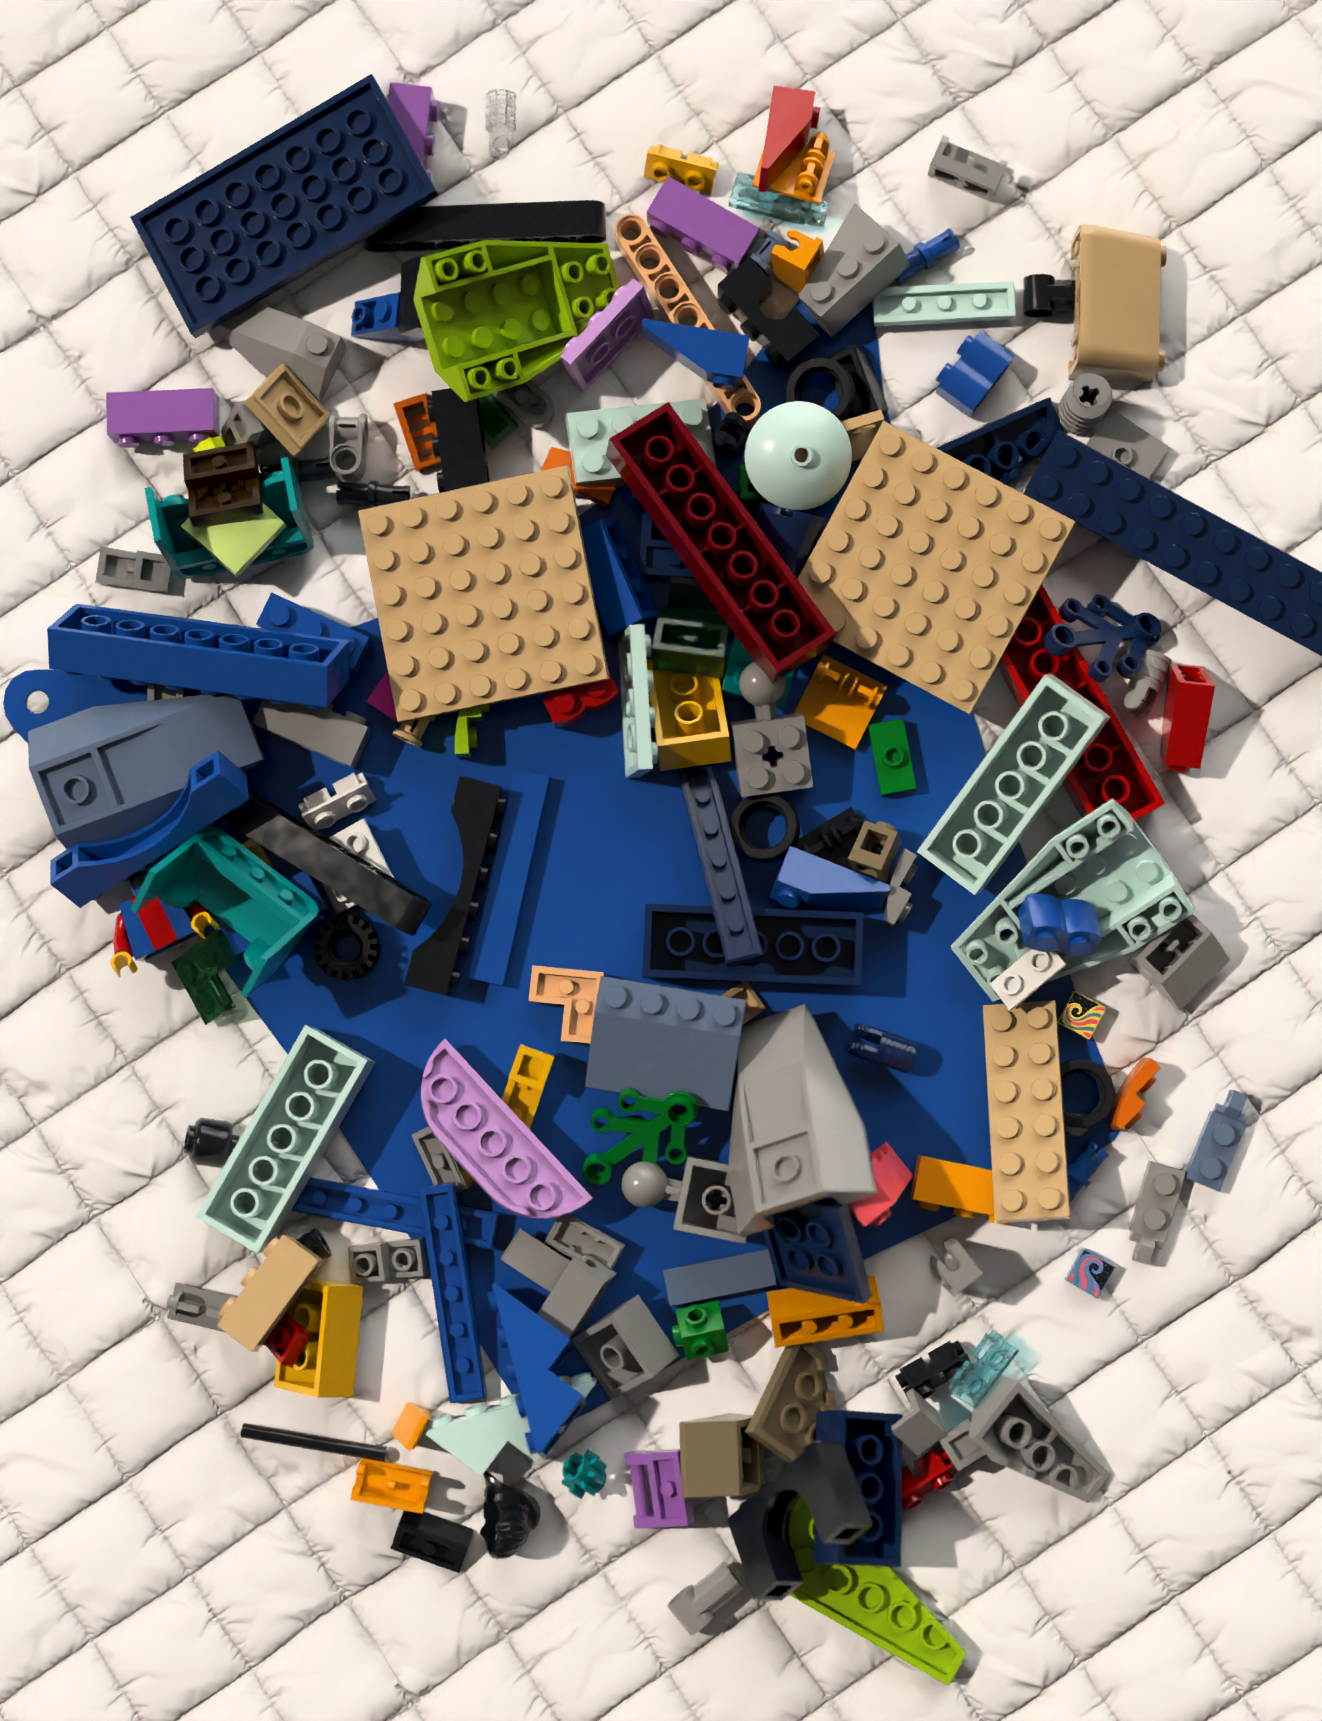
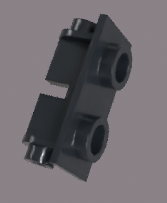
M949 1340L928 1353L934 1364L933 1366L928 1368L922 1357L900 1368L901 1373L897 1374L895 1378L907 1399L906 1393L912 1388L924 1399H927L936 1392L935 1388L947 1381L954 1383L965 1377L968 1373L967 1370L972 1368V1364L967 1353L964 1354L965 1351L959 1341L951 1343Z

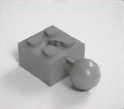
M753 662L741 673L739 687L743 697L754 705L756 718L730 722L739 793L741 797L812 788L813 781L804 715L801 712L777 715L776 702L784 693L785 677L771 683L765 672ZM774 746L777 752H781L780 756L776 757L775 762L769 763L768 759L762 758V754L768 753V747Z
M687 1155L682 1181L667 1178L660 1166L649 1161L634 1163L625 1171L621 1182L622 1192L625 1198L634 1206L649 1208L657 1205L662 1199L678 1202L673 1225L674 1230L743 1244L746 1243L747 1236L740 1237L738 1235L728 1169L729 1163ZM714 1189L721 1190V1196L726 1198V1202L719 1203L717 1209L711 1208V1202L705 1200L706 1195L713 1194Z

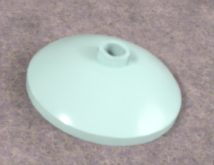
M794 401L784 403L767 411L752 427L745 445V468L753 487L768 502L791 510L815 508L833 498L847 480L852 462L850 439L842 423L829 410L810 402ZM799 448L807 452V459L804 462H798L795 459V451Z

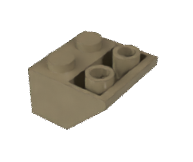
M728 1413L679 1422L682 1497L742 1496L761 1490L760 1487L765 1483L763 1445L745 1432L753 1415Z

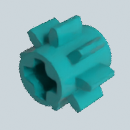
M588 1449L584 1456L576 1452L574 1455H571L565 1461L562 1469L564 1477L562 1484L569 1488L570 1493L580 1499L583 1498L585 1492L594 1496L606 1483V1472L604 1470L607 1468V1464L600 1461V1457Z

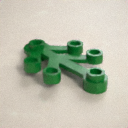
M626 1088L620 1092L618 1107L621 1111L634 1113L640 1110L659 1114L651 1120L613 1116L612 1112L607 1108H598L592 1113L590 1125L594 1131L598 1133L608 1131L631 1133L605 1153H593L585 1159L582 1169L584 1179L593 1185H603L609 1181L613 1165L643 1144L642 1161L653 1162L660 1166L657 1161L659 1134L670 1125L671 1141L667 1144L665 1157L672 1164L683 1163L688 1153V1146L685 1143L686 1126L696 1119L699 1105L696 1098L685 1091L672 1092L665 1099L640 1096L637 1090ZM630 1097L635 1100V1103L627 1104L623 1099ZM681 1104L687 1108L679 1110L674 1105ZM603 1117L607 1119L608 1122L602 1124L599 1123L596 1120V1118ZM674 1148L680 1149L682 1154L675 1155L671 1150ZM593 1163L602 1164L604 1167L597 1168L593 1165Z

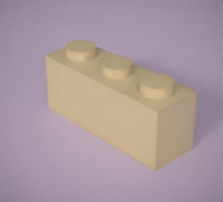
M283 1234L281 1238L275 1236L263 1252L266 1259L258 1269L253 1266L241 1281L244 1289L236 1299L230 1297L218 1313L222 1318L216 1326L251 1352L259 1351L324 1262L322 1258L288 1234Z

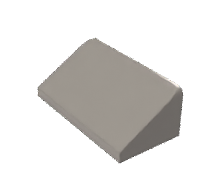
M429 1126L411 1134L433 1184L455 1182L457 1193L477 1184L437 1140Z

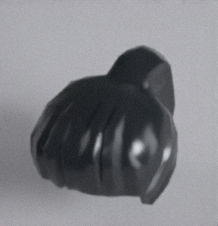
M485 1471L483 1474L486 1483L484 1490L485 1500L483 1503L485 1524L481 1528L480 1534L484 1538L487 1551L492 1558L506 1559L519 1552L526 1543L530 1532L538 1526L540 1506L536 1499L525 1491L505 1485L490 1472Z

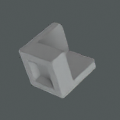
M912 1388L906 1393L912 1411L892 1425L891 1429L897 1438L919 1456L944 1437L946 1432L938 1411Z
M969 1418L948 1430L946 1435L939 1440L958 1471L985 1455L969 1438L971 1427Z

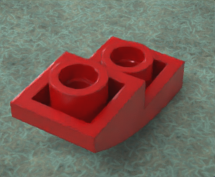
M286 1313L263 1345L267 1346L282 1365L293 1368L310 1335Z

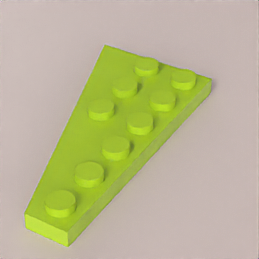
M801 1497L791 1514L789 1536L804 1583L789 1595L949 1686L967 1654L966 1651L890 1567L814 1564L815 1523L806 1500Z

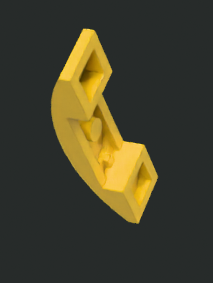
M520 1044L502 1100L530 1130L555 1056Z

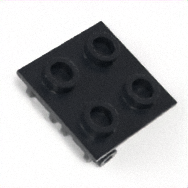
M849 807L799 838L795 848L853 870L848 857L864 821L859 814L856 815L852 807ZM878 848L873 851L875 854H881Z

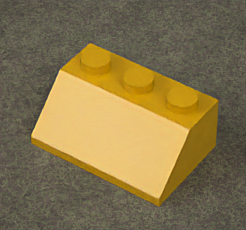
M314 1279L308 1282L286 1313L310 1335V1338L293 1368L282 1365L276 1359L274 1387L316 1398L353 1397L360 1316L363 1306V1286Z

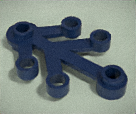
M1101 594L1095 595L1087 604V608L1083 607L1077 599L1067 598L1058 609L1060 617L1069 623H1073L1078 619L1094 630L1075 632L1070 626L1057 623L1045 635L1044 646L1051 655L1063 656L1075 647L1103 644L1099 657L1088 667L1090 678L1095 682L1103 683L1113 673L1112 663L1121 641L1131 640L1128 653L1116 664L1117 672L1122 677L1131 679L1141 669L1140 659L1145 647L1155 645L1160 639L1162 626L1154 615L1143 612L1132 616L1112 604L1107 597ZM1107 615L1122 626L1116 627L1103 618Z

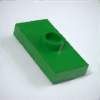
M904 719L868 725L880 796L916 790Z

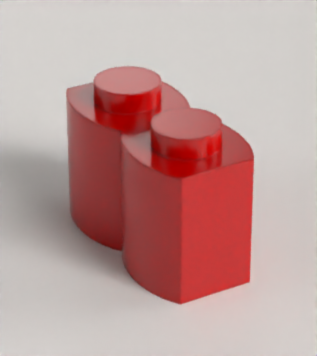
M610 673V680L547 693L543 698V703L555 728L572 726L579 722L587 712H598L610 707L619 698L618 689Z

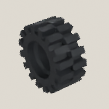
M339 915L334 919L325 921V925L317 930L318 935L313 940V945H315L313 956L316 957L319 968H322L327 975L345 981L359 979L364 974L370 973L373 970V965L378 962V953L381 950V945L378 942L379 937L373 930V927L363 919L352 915ZM343 934H352L360 942V953L350 962L340 961L333 952L335 940Z

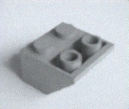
M1191 914L1141 946L1128 961L1178 1011H1181L1230 961V958L1213 933L1194 914Z

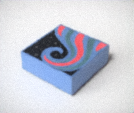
M1082 1248L1064 1280L1098 1299L1115 1267Z

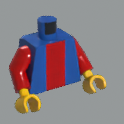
M146 870L138 872L127 880L134 897L120 904L121 912L116 917L113 939L114 956L111 959L110 965L119 978L121 977V969L127 965L132 973H136L138 968L132 959L133 956L136 961L143 962L196 935L205 939L206 936L203 933L205 927L211 924L217 930L219 924L210 916L208 910L197 901L187 908L178 909L168 906L156 897L137 913L133 912L130 908L147 876Z

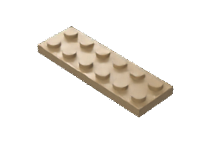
M1056 1001L1022 1002L1012 1011H1009L1005 1004L983 1005L996 1223L1071 1219Z

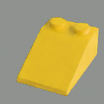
M715 651L647 660V670H652L653 691L649 692L650 705L655 708L656 722L654 732L660 771L731 761L729 732Z

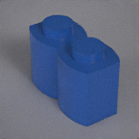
M981 331L974 339L968 336L956 352L961 357L953 366L947 363L935 379L940 383L936 394L969 418L1004 374L1014 358L1013 354Z
M1048 894L1026 895L1018 910L1023 943L1031 949L1044 952L1059 950L1068 955L1081 957L1092 955L1102 939L1095 905L1081 899L1060 900Z

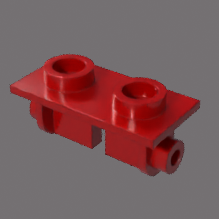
M943 1447L937 1451L933 1448L913 1461L920 1472L919 1475L914 1477L908 1466L902 1468V1508L905 1511L919 1505L923 1501L922 1495L933 1488L935 1491L942 1490L954 1481L953 1475L957 1474L958 1471L953 1462L947 1466L944 1464L950 1458Z

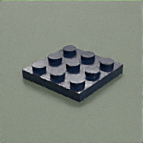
M825 1197L773 1214L775 1227L763 1230L778 1285L861 1304L866 1303L872 1297L848 1204L842 1205L834 1198Z

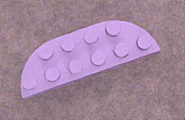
M444 1039L430 1056L424 1069L421 1085V1102L426 1122L442 1146L490 1198L504 1209L519 1216L532 1219L559 1218L581 1209L592 1201V1196L454 1047Z

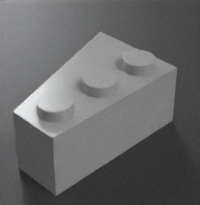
M855 203L798 297L810 318L830 337H833L906 270L910 264L901 244Z

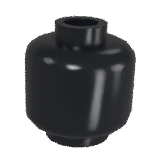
M199 1118L194 1125H188L184 1143V1154H189L190 1161L193 1164L221 1168L226 1164L238 1143L239 1136L233 1135L232 1125L227 1121Z

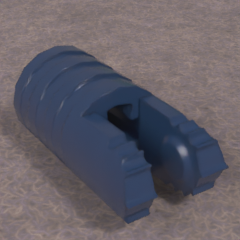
M860 1023L855 1024L853 1029L855 1036L877 1044L878 1047L874 1048L853 1042L848 1045L846 1051L848 1054L908 1074L918 1043Z

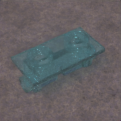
M992 1330L990 1334L985 1333L984 1338L971 1353L977 1361L973 1364L966 1360L954 1377L950 1379L952 1382L949 1386V1389L952 1391L951 1394L973 1408L979 1405L1019 1352L1017 1348L1004 1342V1338L995 1330Z

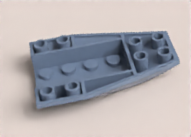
M226 693L94 706L28 731L29 770L53 832L66 850L77 842H96L118 838L154 822L168 811L179 798L187 782L190 768L218 750L244 773L265 759L243 700L236 698L233 694Z

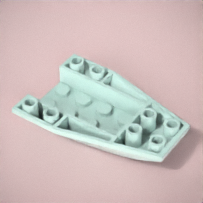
M1111 799L1050 839L951 945V949L993 1002L999 1000L1000 997L990 983L1031 950V948L1023 943L1018 910L1026 895L1048 894L1060 900L1081 899L1095 905L1102 936L1092 955L1081 957L1059 951L1066 959V966L1047 982L1133 952L1196 911L1170 867L1130 813L1114 799Z

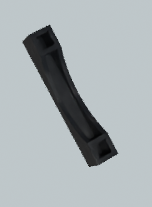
M464 776L459 777L451 812L458 826L463 846V871L460 888L453 907L443 923L426 941L413 950L404 982L406 986L448 997L451 990L457 991L462 974V970L457 969L460 955H467L471 941V935L466 934L469 920L476 921L480 900L475 899L478 886L484 887L486 884L490 866L484 865L487 852H494L499 831L493 829L497 816L503 818L508 797L503 796L504 789L502 786Z

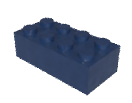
M849 1410L816 1412V1441L822 1440L826 1443L843 1444L873 1525L850 1544L822 1543L815 1525L814 1564L901 1567L902 1441L893 1434L891 1427L902 1418V1414Z

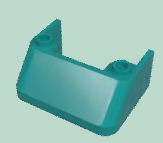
M288 457L280 458L283 471L270 474L268 479L262 483L263 503L287 527L249 566L304 554L314 548L312 532L300 486ZM152 487L145 488L154 542L175 576L189 579L228 571V569L212 557L209 551L188 536L181 528V525L189 518L188 499L184 498L183 495L174 494L160 501Z
M216 827L203 828L151 868L130 908L133 912L137 913L156 897L168 906L178 909L187 908L197 901L248 940L251 944L244 953V960L253 972L241 992V995L245 998L277 971L312 925L318 914V906L311 897L226 832Z

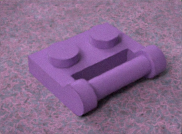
M680 1449L638 1450L624 1454L625 1465L630 1467L636 1515L633 1516L634 1528L689 1526L695 1523L692 1499L682 1497ZM644 1465H647L654 1513L650 1512Z

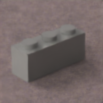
M263 699L252 722L257 728L353 770L356 769L372 733L371 729L365 726V718L349 711L346 712L345 716L332 711L334 705L331 703L328 707L321 709H309L304 704L291 702L287 704H274L269 699Z

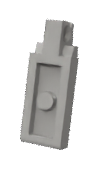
M1148 1161L1129 1226L1131 1231L1129 1240L1136 1242L1132 1260L1149 1265L1154 1248L1162 1249L1164 1241H1166L1185 1177V1171Z

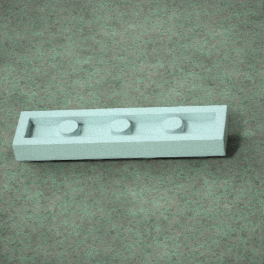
M1014 281L886 287L872 300L873 325L878 327L1014 320L1016 316Z

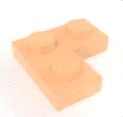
M532 965L529 1002L564 1005L561 1041L591 1043L600 977L604 976V972Z

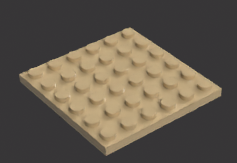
M883 421L797 580L837 633L833 642L970 715L1076 521Z
M567 465L358 511L397 722L403 723L610 680L570 468Z

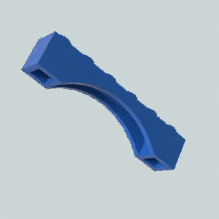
M219 750L190 768L187 782L179 798L168 811L154 822L118 838L96 842H77L50 860V885L79 908L92 900L100 898L110 888L128 880L132 874L144 866L154 863L161 855L175 846L182 845L192 835L203 828L210 827L226 813L242 806L249 799L247 775Z

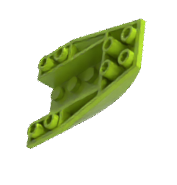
M482 240L422 257L413 301L435 372L464 402L526 383L560 360L566 344L572 338H578L587 328L591 317L599 311L602 312L609 305L614 293L620 287L608 244Z

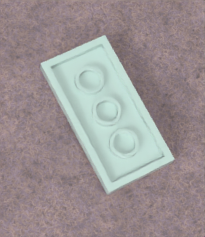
M706 398L669 402L716 467ZM666 403L566 413L565 420L575 485L624 481L606 456L609 438Z
M644 624L629 625L617 637L626 778H640L652 770L653 764H656L658 760L656 742H651V728L655 727L656 722L654 706H649L648 693L653 691L652 670H647L646 656L651 655V638L649 634L645 635Z

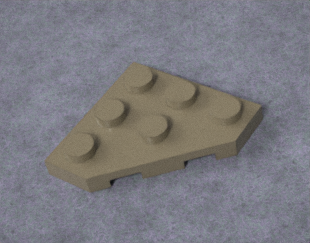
M810 1343L785 1346L745 1431L788 1463L800 1456L808 1444L816 1441V1412L837 1410L833 1391H828L824 1370L828 1369L825 1354Z

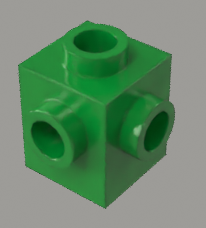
M719 1301L691 1305L676 1310L678 1325L672 1326L676 1348L682 1346L684 1348L686 1361L729 1352Z

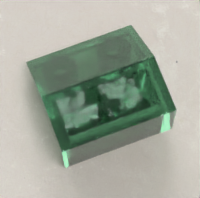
M664 605L657 618L652 644L653 670L724 679L732 635L731 628L719 612Z

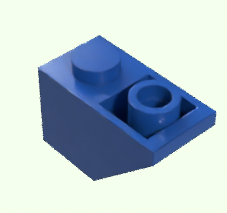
M400 292L355 302L352 313L351 336L399 343L425 340L424 338L399 335Z

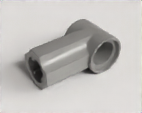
M722 1562L696 1585L693 1586L691 1584L681 1590L670 1600L667 1607L689 1635H694L714 1618L715 1612L743 1590L744 1586L733 1570L725 1562Z

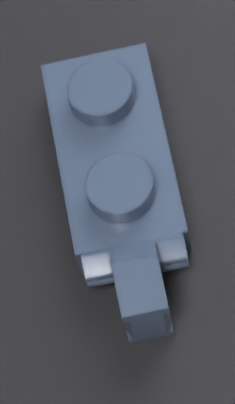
M1229 1090L1224 1105L1216 1103L1213 1111H1209L1185 1171L1184 1178L1220 1192L1246 1127L1245 1123L1248 1116L1241 1112L1248 1095L1236 1090Z

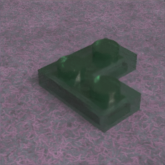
M222 929L211 933L171 962L205 1025L216 1021L236 1007L219 977L221 973L239 961Z

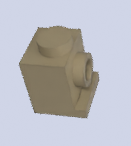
M864 821L848 857L853 871L887 882L889 870L902 843L897 829L882 821H877L876 824ZM876 848H883L880 855L873 853Z

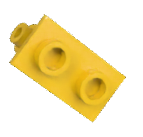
M658 144L657 147L650 146L646 156L644 178L664 183L669 176L694 191L707 194L712 193L714 177L719 165L718 162L713 161V157L708 158L689 153L687 160L681 159V150L665 147L662 144Z

